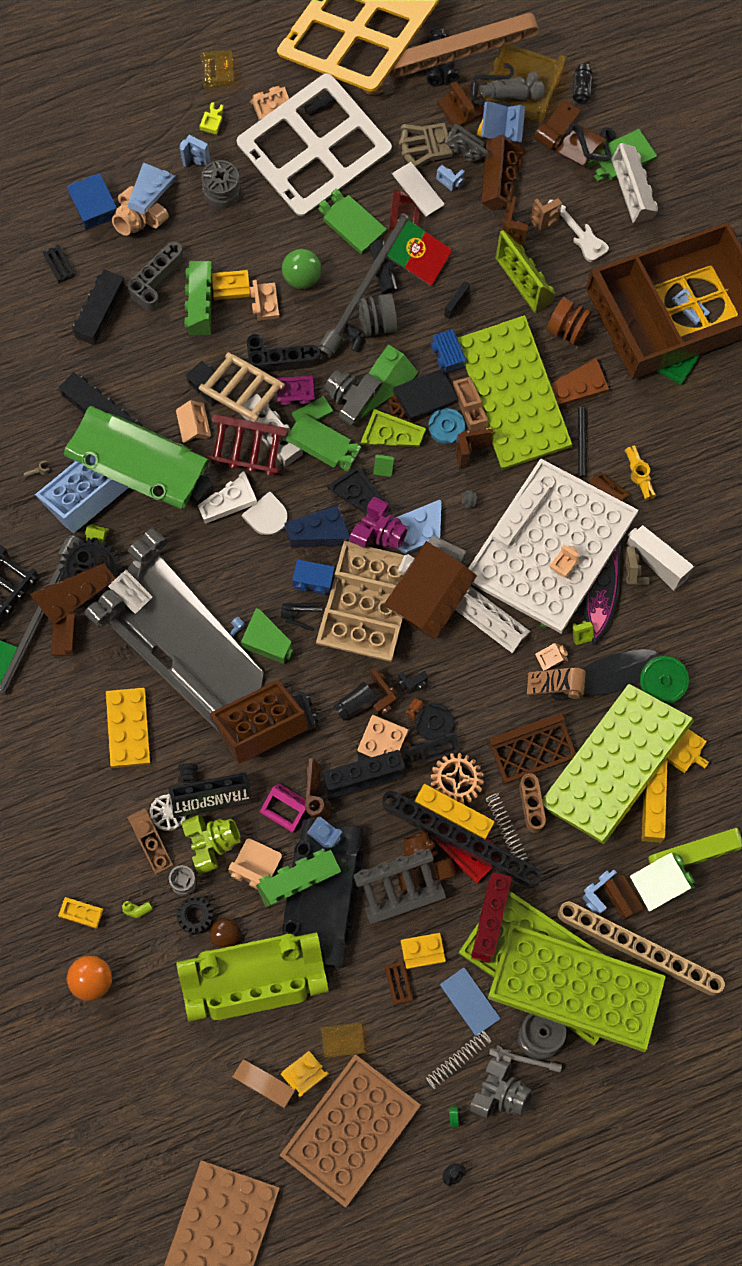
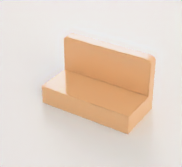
M190 400L176 410L183 443H188L195 437L201 439L211 437L204 403Z

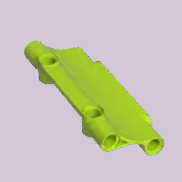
M317 932L297 937L293 934H285L226 948L204 951L197 958L176 962L188 1022L205 1019L208 1014L213 1020L232 1018L301 1003L306 1000L307 993L313 996L329 992Z

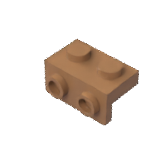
M559 198L544 206L538 199L534 200L530 219L535 227L537 226L540 231L547 227L551 228L558 223L562 206Z

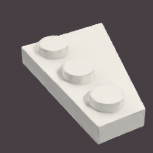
M242 472L238 479L227 483L223 490L212 494L200 503L198 508L206 524L258 503L245 472Z

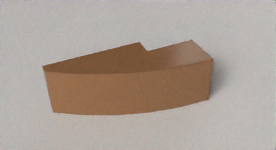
M471 377L453 381L455 393L469 431L474 432L482 428H488V419Z
M244 1059L232 1077L284 1109L295 1093L292 1087Z

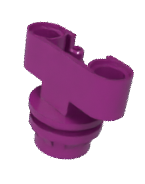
M373 497L367 506V515L362 517L361 525L356 524L350 535L349 542L365 549L372 538L375 537L377 538V545L399 549L407 535L408 526L403 525L401 520L394 518L392 514L385 517L390 504Z

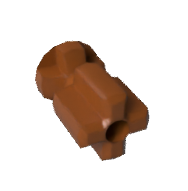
M414 698L409 706L411 711L407 710L405 714L415 719L416 715L414 713H418L424 703Z

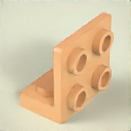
M372 715L358 751L370 757L395 750L400 751L404 739L408 736L410 730Z

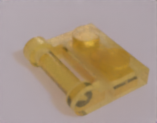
M232 50L201 53L204 87L210 88L213 85L234 84ZM211 60H215L216 77H211Z

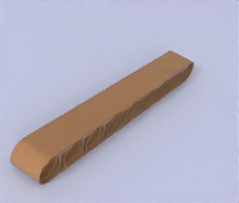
M526 13L406 49L389 72V76L391 78L401 77L534 37L539 33L535 16L532 13Z

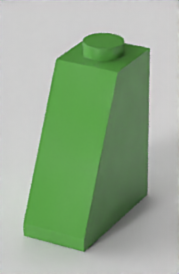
M256 608L241 641L242 648L285 664L286 659L290 660L294 649H292L291 641L260 609Z

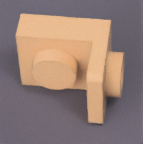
M556 643L535 654L543 671H547L562 662H568L566 657L568 656L567 650L563 645L561 646Z

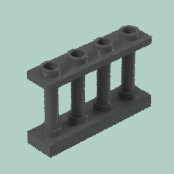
M430 849L418 850L409 856L398 857L394 861L381 863L371 869H363L353 875L357 887L364 886L370 904L368 908H365L370 924L446 898L440 882L434 883L428 862L434 860ZM421 866L427 885L419 890H415L409 869ZM401 872L408 893L397 897L390 876ZM383 879L389 900L377 903L371 882Z

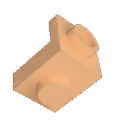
M563 544L561 552L550 564V569L566 578L579 562L577 550Z

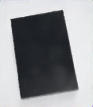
M442 369L393 388V392L409 420L458 402V397Z

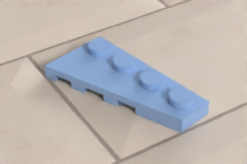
M143 163L130 196L128 208L145 214L173 184L175 175Z

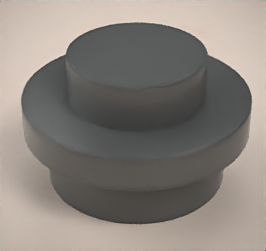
M467 490L466 493H463L462 504H464L465 508L469 509L475 506L476 493L472 492V490Z

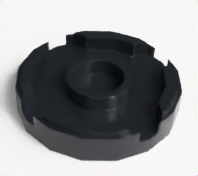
M428 704L422 707L416 715V730L427 741L449 734L453 730L454 719L452 714L442 704Z

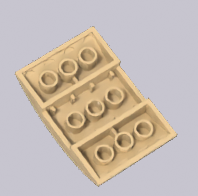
M344 541L316 644L389 662L392 661L403 619L386 607L384 603L403 576L397 571L404 555L368 546L364 549L354 543Z

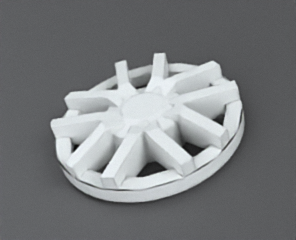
M169 794L156 798L151 804L150 819L161 830H175L186 819V816L181 817L182 820L178 823L176 818H173L169 804ZM167 798L166 804L161 800ZM157 802L162 806L161 809L155 806ZM153 809L159 813L153 816ZM161 816L162 819L157 823L155 819ZM173 820L175 823V826L173 827L170 826L169 821ZM166 821L168 827L161 826V824Z

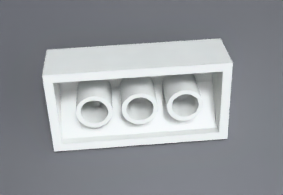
M621 143L618 145L611 160L632 222L634 224L653 219L658 211L656 201H653L652 188L647 183V174L645 169L642 168L641 156L637 153L634 146Z

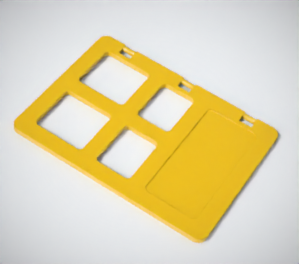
M312 0L292 27L291 32L279 45L277 52L284 59L323 74H331L338 80L366 91L374 92L380 87L440 0H355L366 5L354 21H348L322 11L329 0H323L322 2ZM377 10L409 20L397 38L369 29L366 25ZM315 22L345 33L325 60L295 49ZM294 34L298 35L294 41L290 40ZM357 39L389 50L370 77L338 66Z

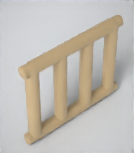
M228 352L225 356V361L205 385L201 384L199 386V390L256 422L259 418V413L276 392L285 387V384ZM232 363L241 367L221 393L211 389ZM248 371L257 376L237 402L227 398ZM263 380L272 384V387L252 411L243 407Z

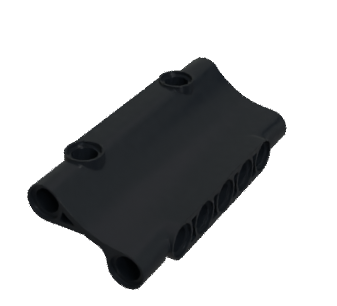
M303 820L300 839L294 848L292 868L297 866L296 861L305 857L307 860L314 858L313 853L324 849L325 852L332 851L341 872L287 897L282 932L284 935L293 934L295 937L317 932L323 965L343 968L346 954L345 947L349 946L352 940L359 887H357L353 875L362 870L363 852L360 848L364 830L358 827L330 824L335 829H340L342 833L338 844L329 848L323 847L307 834L315 821ZM296 926V931L292 933L293 928Z

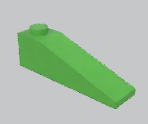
M390 345L386 347L369 372L383 382L376 396H371L368 400V405L363 407L361 410L363 415L360 418H363L378 408L381 403L390 399L394 395V387L414 380L418 374V371L407 357Z

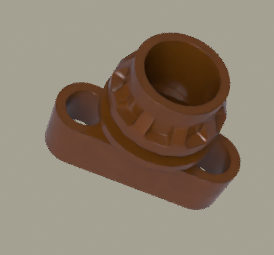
M428 832L415 834L403 839L405 844L403 849L404 855L409 856L421 849H430L432 856L438 854V849H433L436 845L430 839ZM444 857L428 862L433 880L437 878L442 880L456 875L452 857ZM421 866L409 869L414 887H418L420 883L425 882ZM397 873L400 889L407 890L402 873Z

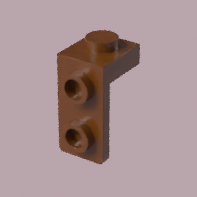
M372 669L370 671L371 678L386 696L373 705V711L377 716L381 714L386 715L392 710V706L396 704L397 694L391 686L388 687L385 684L386 680L382 673H377L375 669Z

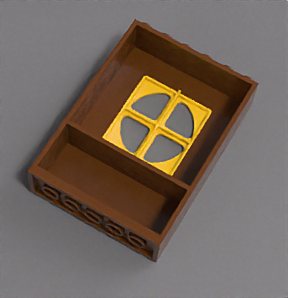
M728 222L591 270L585 289L613 344L617 340L618 345L615 344V348L631 379L742 339V244L738 242L735 231ZM702 279L714 284L718 291L696 298L687 280ZM680 284L683 289L689 292L690 296L686 294L689 299L688 302L672 308L665 307L664 299L666 293L673 285ZM722 298L725 302L722 315L715 322H708L698 302L704 304ZM687 308H692L700 318L702 327L690 328L682 326L673 321L671 315L682 312ZM630 317H635L631 325L628 327L627 322L630 319Z

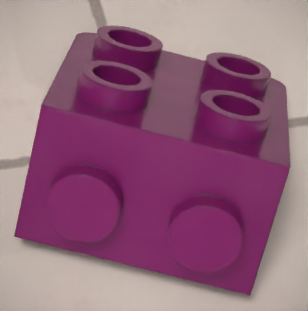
M313 376L276 378L285 384L282 390L279 389L277 391V401H281V405L293 404L292 401L300 400V404L311 403V399H315Z

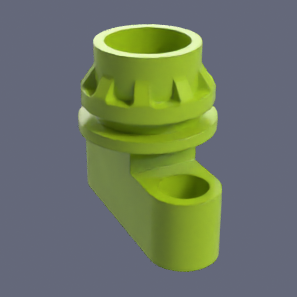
M196 815L182 821L185 837H191L193 843L191 849L195 850L196 856L192 857L200 875L218 868L214 850L219 855H222L225 851L232 850L235 844L240 843L238 828L231 818L227 820L218 819L214 822L210 821L207 823V828L201 815Z

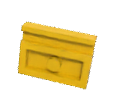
M248 270L212 273L214 300L250 297Z
M440 933L401 940L406 970L446 962Z
M308 1051L287 1067L281 1075L294 1090L296 1089L299 1092L298 1095L301 1097L329 1073L322 1070L323 1066Z

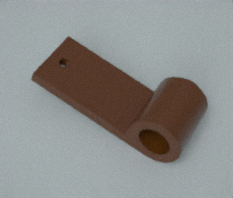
M563 100L546 125L542 124L539 127L534 139L551 150L557 149L569 124L575 121L581 110Z
M309 758L305 809L313 818L321 817L326 821L331 816V807L322 798L318 797L320 764L313 758Z

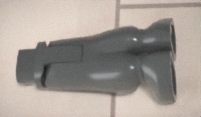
M531 71L527 75L526 81L522 77L488 82L487 85H481L480 92L483 97L489 96L491 99L515 98L527 100L531 98L539 100L543 98L544 85L542 81H538L537 72Z

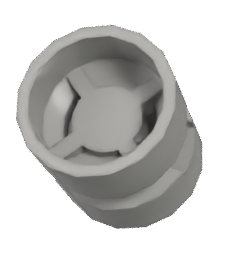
M181 865L175 867L170 872L169 883L174 893L180 896H187L193 893L197 882L191 868Z

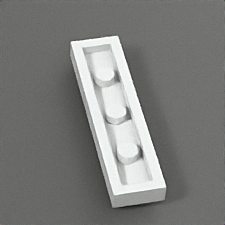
M533 479L493 533L492 539L508 548L548 494L550 488Z

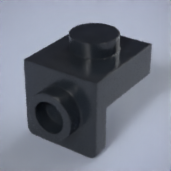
M423 671L412 679L407 680L401 672L398 674L397 683L403 691L406 690L410 694L416 689L420 691L426 687L429 676Z

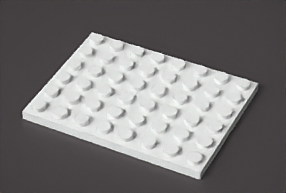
M540 459L468 569L477 575L472 585L553 630L562 633L637 516L638 510ZM536 479L549 487V492L510 546L506 548L493 540L492 535L532 480ZM563 544L567 547L575 548L579 554V562L566 578L550 569V564L561 552Z

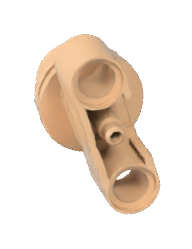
M130 186L118 196V201L121 205L112 217V223L120 234L129 235L143 229L146 223L153 228L159 227L169 218L167 210L158 203L149 208L145 214L129 209L128 202L134 188Z

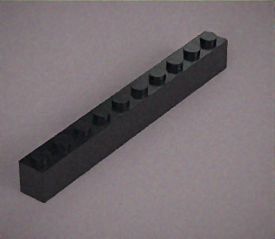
M73 372L58 387L61 396L84 414L90 406H93L101 411L115 414L143 427L137 419L133 420L130 418L125 409H119L115 406V402L110 397H104L96 386L92 387L89 385L87 379L82 375L78 376ZM201 475L198 478L189 498L197 506L214 491L212 480L206 475Z

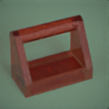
M394 190L389 230L393 231L399 221L400 203L414 204L412 223L418 226L420 217L419 207L406 192Z

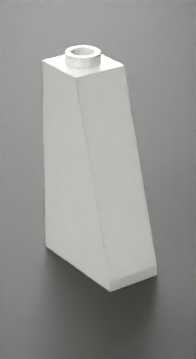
M642 525L639 529L634 528L628 534L629 539L626 544L629 547H634L635 553L639 554V557L673 591L688 579L694 566Z

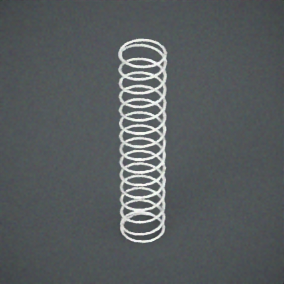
M486 798V801L490 800L491 802H493L494 800H491L493 798ZM499 802V803H497V804H495V805H489V804H488V806H493V807H494V806H496V805H498V804H500V803H502V802ZM498 816L495 817V820H499L498 822H500L502 819H504V818L496 819ZM509 820V821H507V822H505V823H502V824H498V822H497V825L503 826L504 824L510 822L511 820ZM512 830V831L507 832V833H502V832H501V834H506V835H508L509 833H511V832H513V831H515V830ZM519 844V845L514 846V847H509L510 845H508V848H513V849H514V848H516V847H518V846H520V845H522V844Z
M480 1034L488 1043L491 1042L489 1037L487 1038L485 1035ZM472 1041L480 1050H482L477 1044V1042L475 1043L474 1041ZM465 1049L473 1057L469 1049ZM459 1055L458 1058L465 1064V1062L462 1060V1058H461L460 1055ZM451 1058L461 1068L457 1060L455 1061L453 1058ZM444 1066L453 1075L449 1067ZM431 1076V1077L440 1085V1083H439V1081L437 1080V1078H436V1077L434 1078L433 1076ZM426 1077V1079H427V1081L430 1083V1085H431L434 1089H436V1087H435V1085L433 1084L432 1080H431V1079L429 1080V1079Z

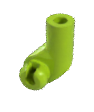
M126 901L122 904L123 912L133 918H140L153 910L149 901L141 906L134 905L131 901Z

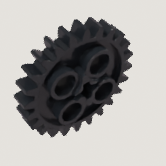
M87 538L86 543L80 539L79 546L73 542L74 549L67 547L66 549L69 554H62L65 561H59L60 564L64 565V568L59 569L60 572H64L60 579L74 576L75 571L83 572L87 570L76 568L73 564L82 566L92 564V568L97 566V558L99 556L106 559V566L114 577L121 575L116 572V570L122 568L116 565L120 559H114L117 552H110L111 545L105 548V541L98 544V538L93 543H91L90 538ZM80 552H84L88 556L85 563L78 560ZM109 585L96 593L98 599L101 597V592L105 593L107 588L110 589Z

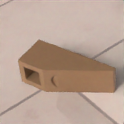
M146 809L128 816L127 818L154 873L157 874L173 866Z

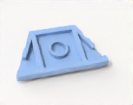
M441 500L396 517L401 520L403 525L408 526L407 535L399 548L405 555L421 549L432 535L440 538Z

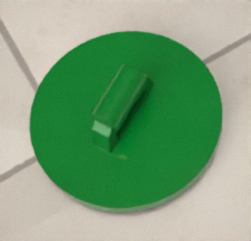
M658 656L651 659L643 667L640 675V684L643 692L668 704L677 701L684 695L688 688L689 676L685 666L678 659L671 656Z

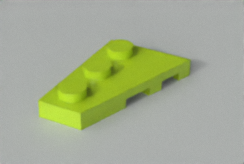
M374 409L361 440V445L420 447L426 428Z

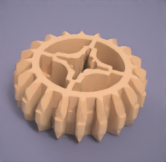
M458 753L457 758L454 757V754H450V760L444 756V763L437 761L438 767H433L432 771L435 774L431 775V779L435 781L431 782V787H437L435 790L459 801L463 805L464 799L471 803V797L476 799L478 796L476 792H481L482 790L478 785H483L484 783L482 779H479L483 777V773L477 772L480 770V766H473L476 762L474 759L468 762V755L465 756V759H461V753ZM455 766L453 773L442 775L447 768ZM462 767L470 772L472 778L463 774ZM457 772H458V777H459V780H460V781H459V783H458V785H457V788H456V783H455V779H454V778H455V776H456V774H457ZM442 781L445 784L451 785L453 792L448 791L443 786ZM468 784L472 785L468 791L459 794L460 787L468 786Z

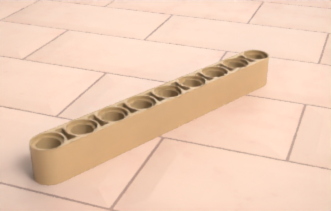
M565 902L558 910V917L562 922L708 995H717L724 989V980L719 975L575 903ZM570 908L573 915L571 917L565 916L563 909ZM588 917L591 924L589 926L583 925L581 918ZM606 926L609 930V934H601L599 931V927ZM618 935H624L627 943H619ZM642 944L645 947V953L637 952L636 945ZM660 953L663 956V962H657L654 959V954ZM673 962H678L681 965V972L673 969ZM692 971L699 973V981L692 979ZM711 980L717 982L718 990L711 989L709 985Z

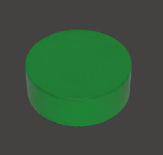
M458 1106L450 1107V1127L459 1128Z

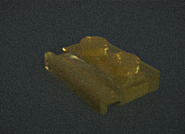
M362 1023L321 1027L324 1058L365 1054Z

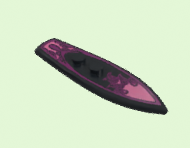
M621 541L583 599L584 621L591 622L593 625L594 638L592 643L594 645L606 633L616 611L621 579Z

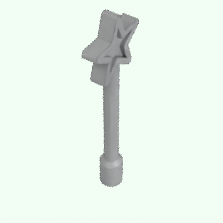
M497 1045L496 1049H490L489 1052L490 1055L496 1057L498 1062L500 1060L510 1062L512 1059L546 1067L556 1072H560L562 1064L547 1063L511 1054V1050H503L499 1045Z

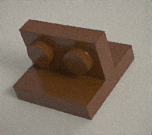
M457 81L450 84L448 95L437 100V105L452 127L455 124L463 127L484 114L483 107L481 105H474L471 101L470 88L467 85L461 88Z

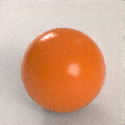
M97 956L80 957L72 963L67 973L69 990L75 997L84 1001H93L104 996L112 982L110 967L103 959Z

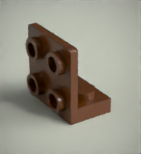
M513 196L512 202L507 204L502 230L524 248L528 225L520 221H512L516 197Z
M482 428L474 432L463 431L457 435L455 451L459 469L467 468L472 450L492 446L495 435L494 429Z

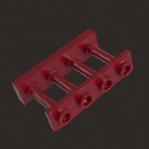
M213 414L212 422L217 423L218 433L214 455H206V458L211 460L210 463L221 465L222 462L229 463L228 467L238 469L240 466H245L247 471L258 472V469L265 470L264 474L276 476V473H281L282 469L275 468L280 439L283 436H288L289 428ZM228 425L235 426V430H237L232 459L221 457L225 431ZM246 429H252L255 434L250 462L239 461L243 435ZM265 432L272 433L271 437H273L268 466L257 464L261 439Z
M494 872L491 874L470 959L491 963L492 956L495 954L512 879L510 876Z

